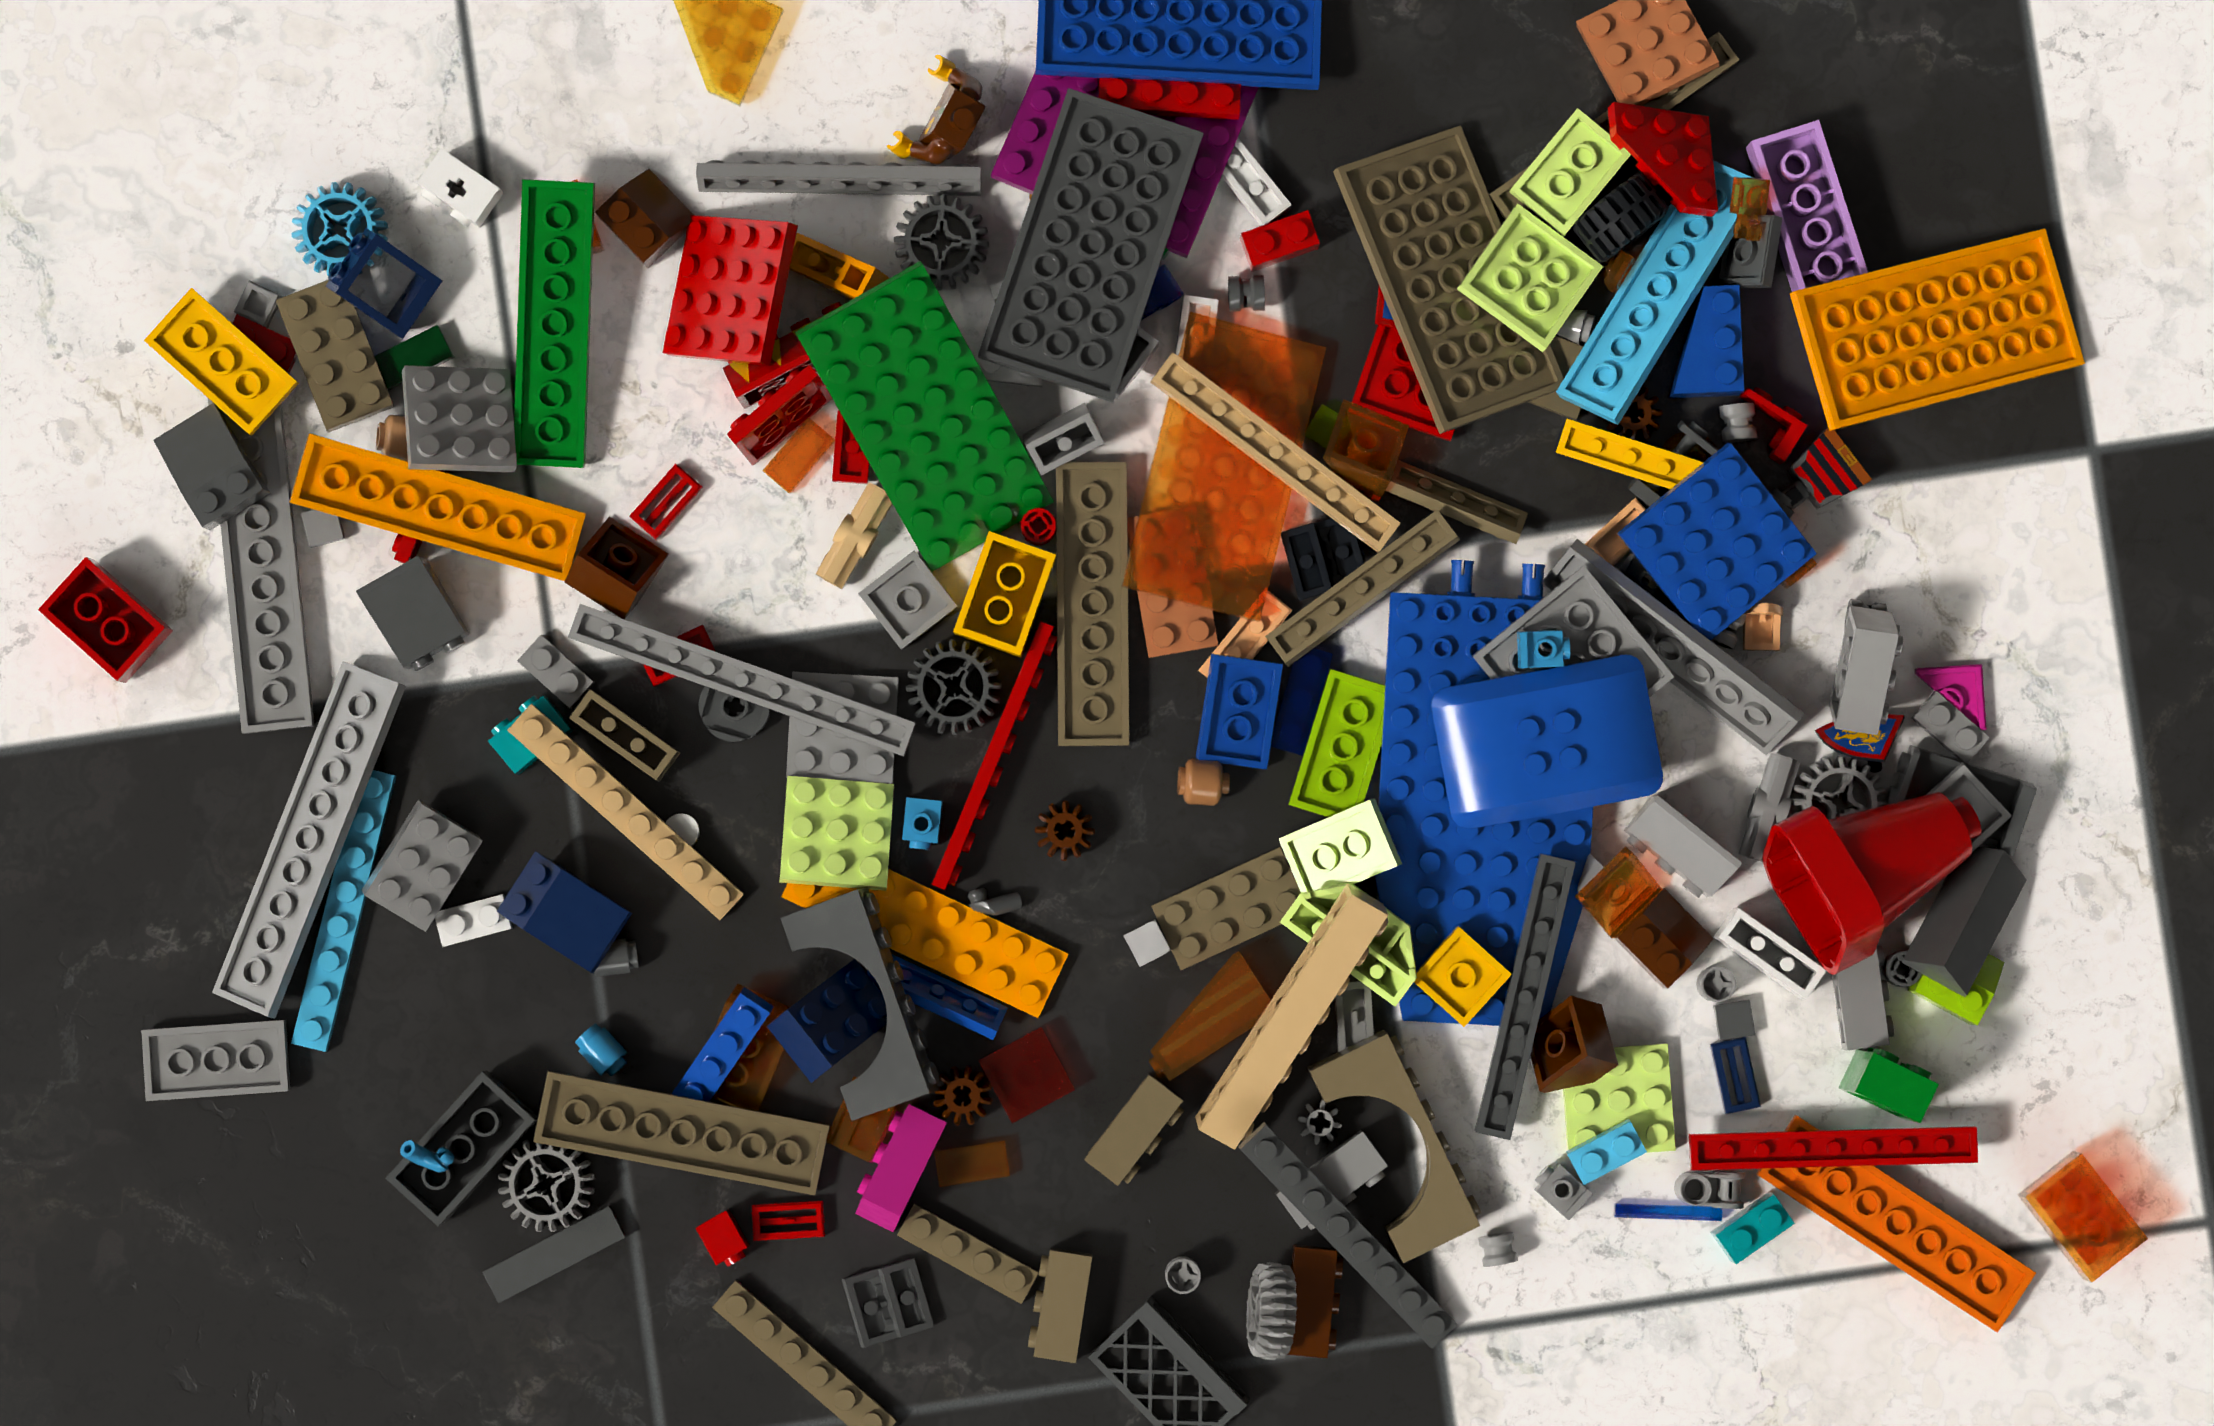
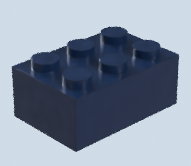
M853 959L788 1008L767 1027L812 1083L887 1025L886 1004L882 992L857 960Z

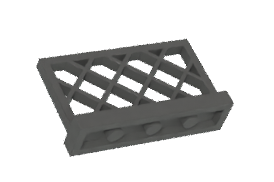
M1152 1295L1088 1356L1099 1370L1154 1426H1167L1166 1424H1173V1426H1224L1231 1418L1239 1414L1250 1400L1246 1392ZM1137 1320L1149 1330V1343L1129 1342V1327ZM1124 1333V1342H1115ZM1154 1336H1155L1161 1343H1154ZM1108 1348H1124L1123 1367L1109 1366L1100 1355ZM1129 1348L1149 1349V1367H1128ZM1154 1349H1168L1174 1356V1368H1153ZM1179 1362H1180L1186 1369H1179ZM1117 1373H1123V1380ZM1128 1373L1148 1374V1392H1134L1128 1386ZM1153 1374L1174 1375L1173 1393H1153ZM1178 1375H1193L1199 1381V1394H1178ZM1203 1387H1204L1211 1395L1203 1394ZM1141 1398L1148 1399V1405ZM1153 1399H1173V1418H1159L1153 1412ZM1178 1400H1198V1419L1178 1418ZM1203 1401H1218L1227 1412L1219 1420L1203 1419Z

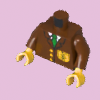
M935 55V58L940 60L938 69L934 71L928 68V72L942 81H948L949 84L919 140L913 142L901 131H895L893 135L899 142L894 146L887 145V148L901 159L911 156L912 158L933 164H941L946 159L949 160L963 150L986 106L980 101L982 95L981 83L973 76L956 68L953 62L941 55Z

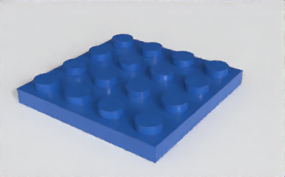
M1731 443L1725 444L1617 533L1687 623L1710 641L1817 554Z

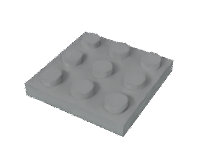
M404 366L402 380L408 469L486 472L515 471L517 460L510 369Z
M792 672V679L897 716L899 677ZM789 717L786 778L787 776L893 784L895 753Z

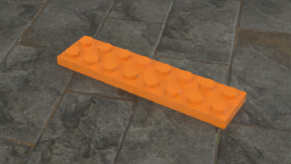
M1794 1115L1785 1131L1819 1130L1797 1115ZM1875 1166L1759 1169L1756 1174L1997 1333L2036 1274V1272Z

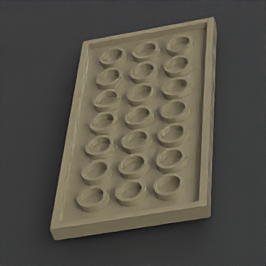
M1461 125L1337 167L1333 173L1439 434L1556 392L1564 378L1550 344L1543 352L1457 290L1501 227Z

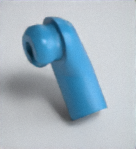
M408 1140L402 1144L400 1153L404 1158L438 1173L448 1170V1166L454 1162V1155L445 1147L439 1148L434 1153L414 1141Z

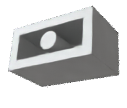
M1086 403L1022 435L1025 446L1041 476L1104 444L1101 432Z

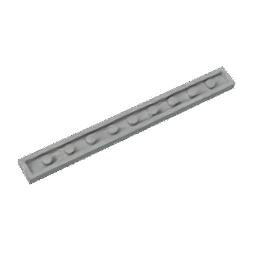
M582 604L579 605L568 638L903 757L916 725L915 722Z

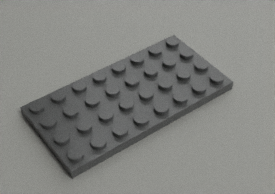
M1068 88L983 338L978 358L1114 403L1204 133Z

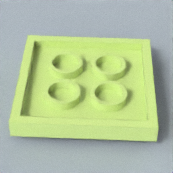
M1517 204L1457 290L1543 352L1547 349L1603 266L1528 210Z
M787 776L779 883L857 889L868 888L870 890L886 891L894 784Z
M1667 1043L1614 1047L1618 1065L1594 1083L1563 1089L1567 1151L1627 1119H1630L1647 1153L1676 1151Z

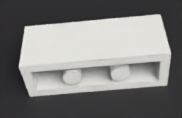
M1733 908L1713 936L1800 999L1807 1000L1826 973L1822 966L1740 908Z

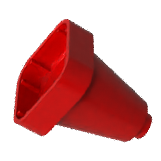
M1940 792L1827 819L1818 808L1810 806L1771 827L1763 852V863L1774 891L1812 953L1828 973L1835 975L1872 956L1883 930L1972 855L1971 839L1981 835L1982 829L1975 810L1964 797H1958L1950 801Z

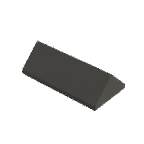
M1977 847L1968 859L1947 875L1902 960L1903 964L1963 997L1967 996L2027 881L2005 850Z

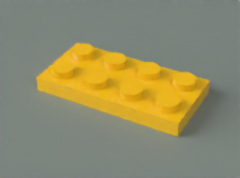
M193 288L182 297L144 339L150 347L251 436L299 384Z

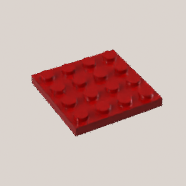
M690 215L692 223L686 231L662 353L675 357L770 366L798 225L781 221Z

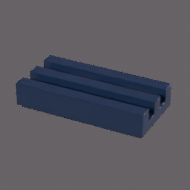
M1746 1037L1710 1044L1725 1114L1761 1107ZM1739 1046L1751 1099L1750 1102L1746 1103L1733 1047ZM1722 1049L1726 1051L1737 1101L1736 1105L1731 1103L1720 1053Z

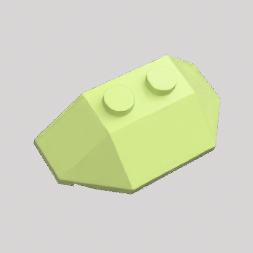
M1353 883L1350 884V885H1352L1353 887H1355V888L1359 889L1360 891H1362L1360 888H1358V887H1357L1356 885H1354ZM1346 885L1300 893L1280 923L1309 943ZM1385 907L1388 913V924L1384 932L1379 937L1375 936L1368 946L1369 952L1365 961L1359 967L1355 966L1350 974L1396 1007L1416 980L1417 974L1411 926Z

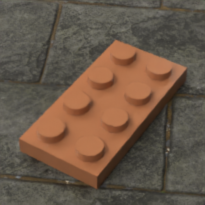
M1195 507L1127 518L1128 543L1148 658L1218 647Z

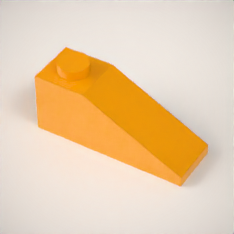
M799 233L796 234L790 270L849 300L889 279L887 275L869 264Z

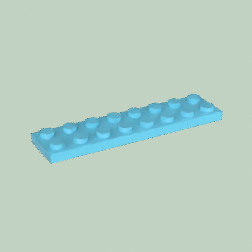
M1713 160L1718 211L1712 217L1681 213L1672 203L1670 204L1666 215L1660 220L1557 389L1556 393L1560 398L1616 425L1620 423L1763 188L1759 180Z

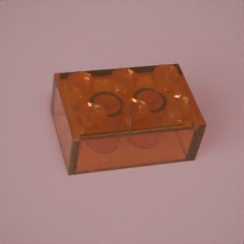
M2072 1151L2017 1194L2081 1278L2092 1283L2148 1239L2082 1153Z

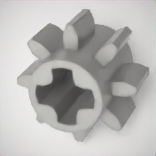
M1321 1100L1319 1108L1315 1109L1308 1103L1305 1104L1309 1113L1306 1117H1297V1120L1305 1123L1307 1127L1300 1133L1302 1137L1311 1132L1314 1135L1313 1140L1316 1145L1320 1141V1136L1326 1135L1330 1141H1333V1136L1330 1133L1332 1128L1342 1127L1340 1123L1334 1122L1332 1116L1337 1114L1338 1109L1334 1108L1327 1112L1324 1110V1100ZM1318 1112H1322L1324 1119L1329 1121L1328 1127L1323 1126L1321 1132H1316L1315 1126L1310 1124V1119L1317 1118Z

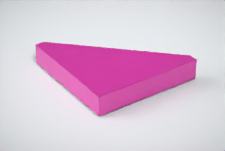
M1982 664L1915 669V675L1932 690L1939 692L1981 730H1987Z

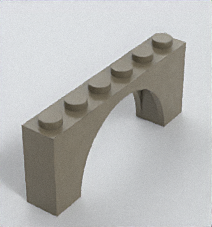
M1382 1030L1307 1068L1325 1103L1349 1096L1376 1097L1400 1107L1418 1126L1426 1149V1171L1422 1186L1408 1209L1394 1221L1384 1226L1399 1258L1405 1263L1479 1227L1480 1224L1476 1216L1482 1213L1474 1196L1466 1197L1461 1187V1184L1465 1183L1466 1179L1458 1163L1451 1165L1446 1156V1152L1450 1151L1451 1148L1443 1132L1435 1133L1430 1121L1435 1119V1115L1427 1099L1420 1101L1415 1088L1419 1087L1420 1084L1412 1068L1404 1069L1399 1057L1405 1053L1396 1035L1389 1037L1388 1033Z

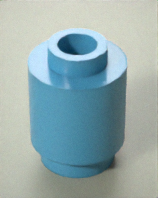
M596 1023L575 1041L580 1048L578 1052L600 1076L607 1072L612 1077L627 1063L623 1058L627 1051L605 1027L601 1029Z

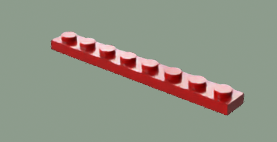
M1042 621L1039 624L932 882L933 886L946 890L948 884L955 886L963 868L957 865L962 851L969 853L976 837V833L971 832L976 818L981 821L983 820L990 803L989 800L984 799L989 785L996 788L1004 769L998 766L1003 753L1010 754L1017 735L1011 733L1016 720L1024 721L1031 702L1025 700L1030 687L1037 689L1042 678L1044 669L1039 668V664L1044 654L1047 656L1051 655L1058 637L1052 635L1054 626Z
M1977 1127L1689 1134L1690 1170L1978 1163Z

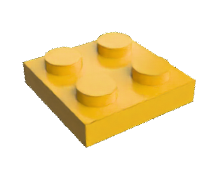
M1457 926L1416 971L1417 978L1414 983L1465 1027L1512 974L1463 929Z

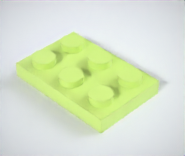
M1577 108L1509 192L1564 237L1631 154L1624 147L1620 150L1610 140L1608 132Z
M1375 798L1279 838L1301 893L1346 885L1347 883L1356 884L1402 865Z

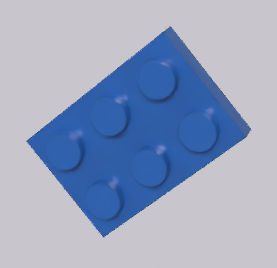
M1211 653L1195 759L1267 769L1283 664Z

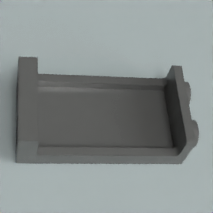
M1910 745L1908 753H1901L1896 767V772L1900 773L1896 787L1891 785L1885 799L1887 804L1928 794L1957 766L1963 763L2012 815L1983 844L1998 848L1999 850H2005L2007 854L2014 856L2037 788L2032 783Z

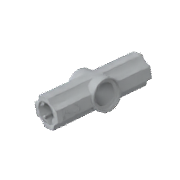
M1770 753L1760 787H1757L1753 794L1747 815L1749 822L1738 853L1763 862V852L1771 827L1788 817L1792 801L1789 797L1800 766V761L1776 753Z

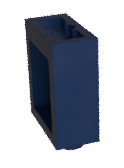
M365 228L362 233H358L350 242L348 247L349 253L344 260L338 262L332 268L328 276L329 282L325 287L403 339L443 280L382 237ZM377 247L416 273L387 317L348 291Z

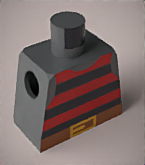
M1827 428L1787 469L1795 482L1782 492L1792 500L1788 506L1793 510L1807 499L1816 509H1819L1867 484L1872 478L1836 431H1829V428Z

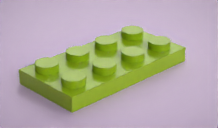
M1329 670L1288 805L1330 817L1364 802L1382 745L1384 685L1336 670Z

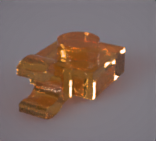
M1734 177L1729 212L1737 214L1734 238H1746L1748 241L1761 240L1762 226L1758 220V215H1766L1770 180Z

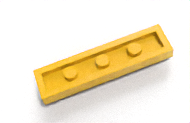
M1568 418L1566 419L1556 453L1668 489H1672L1703 463V461Z

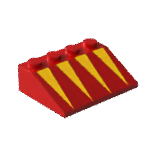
M839 301L827 306L821 312L824 316L842 305ZM809 318L800 320L790 326L792 332L781 338L776 334L770 366L728 362L729 365L723 367L730 386L744 409L758 403L768 392L772 390L777 392L786 384L785 380L788 375L797 368L802 367L804 369L810 365L817 372L795 334L796 331L812 323Z

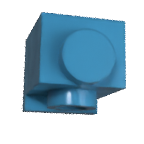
M1562 630L1517 631L1518 668L1564 667L1563 659H1570L1569 637H1563ZM1544 642L1549 643L1552 648L1548 656H1542L1538 651L1540 644Z

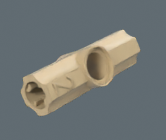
M870 482L868 483L851 514L848 513L837 529L832 540L834 543L825 555L820 567H818L817 576L840 589L844 588L859 560L866 556L879 533L877 529L893 505L885 490Z

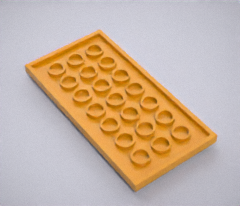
M2045 228L1790 293L1829 431L2085 364Z

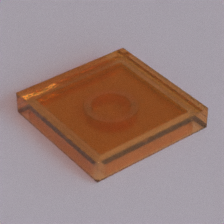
M1625 846L1575 897L1602 930L1613 939L1663 889L1634 853Z

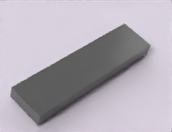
M608 1206L484 1270L482 1273L499 1304L626 1238V1235L612 1207Z

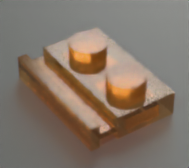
M843 1099L828 1132L826 1142L869 1163H874L872 1160L881 1142L885 1139L899 1105L851 1121Z

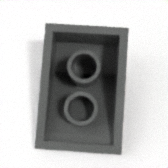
M214 403L153 440L184 499L200 525L211 531L270 494L267 486Z

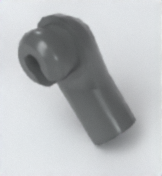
M985 888L972 890L968 893V898L971 902L968 905L973 911L1000 915L1022 908L1018 892L988 899Z

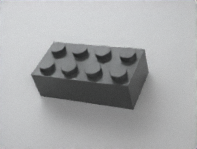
M488 1070L483 1071L417 1143L434 1153L441 1147L447 1148L454 1155V1162L448 1166L449 1169L438 1173L403 1158L385 1179L439 1227L454 1214L538 1120V1116Z

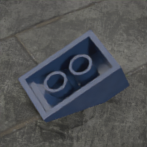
M536 851L497 910L498 913L593 974L632 915L631 912L563 866Z

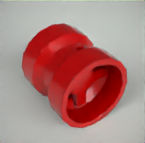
M1033 508L1023 516L1021 531L1025 540L1030 544L1042 546L1054 538L1056 521L1048 510Z

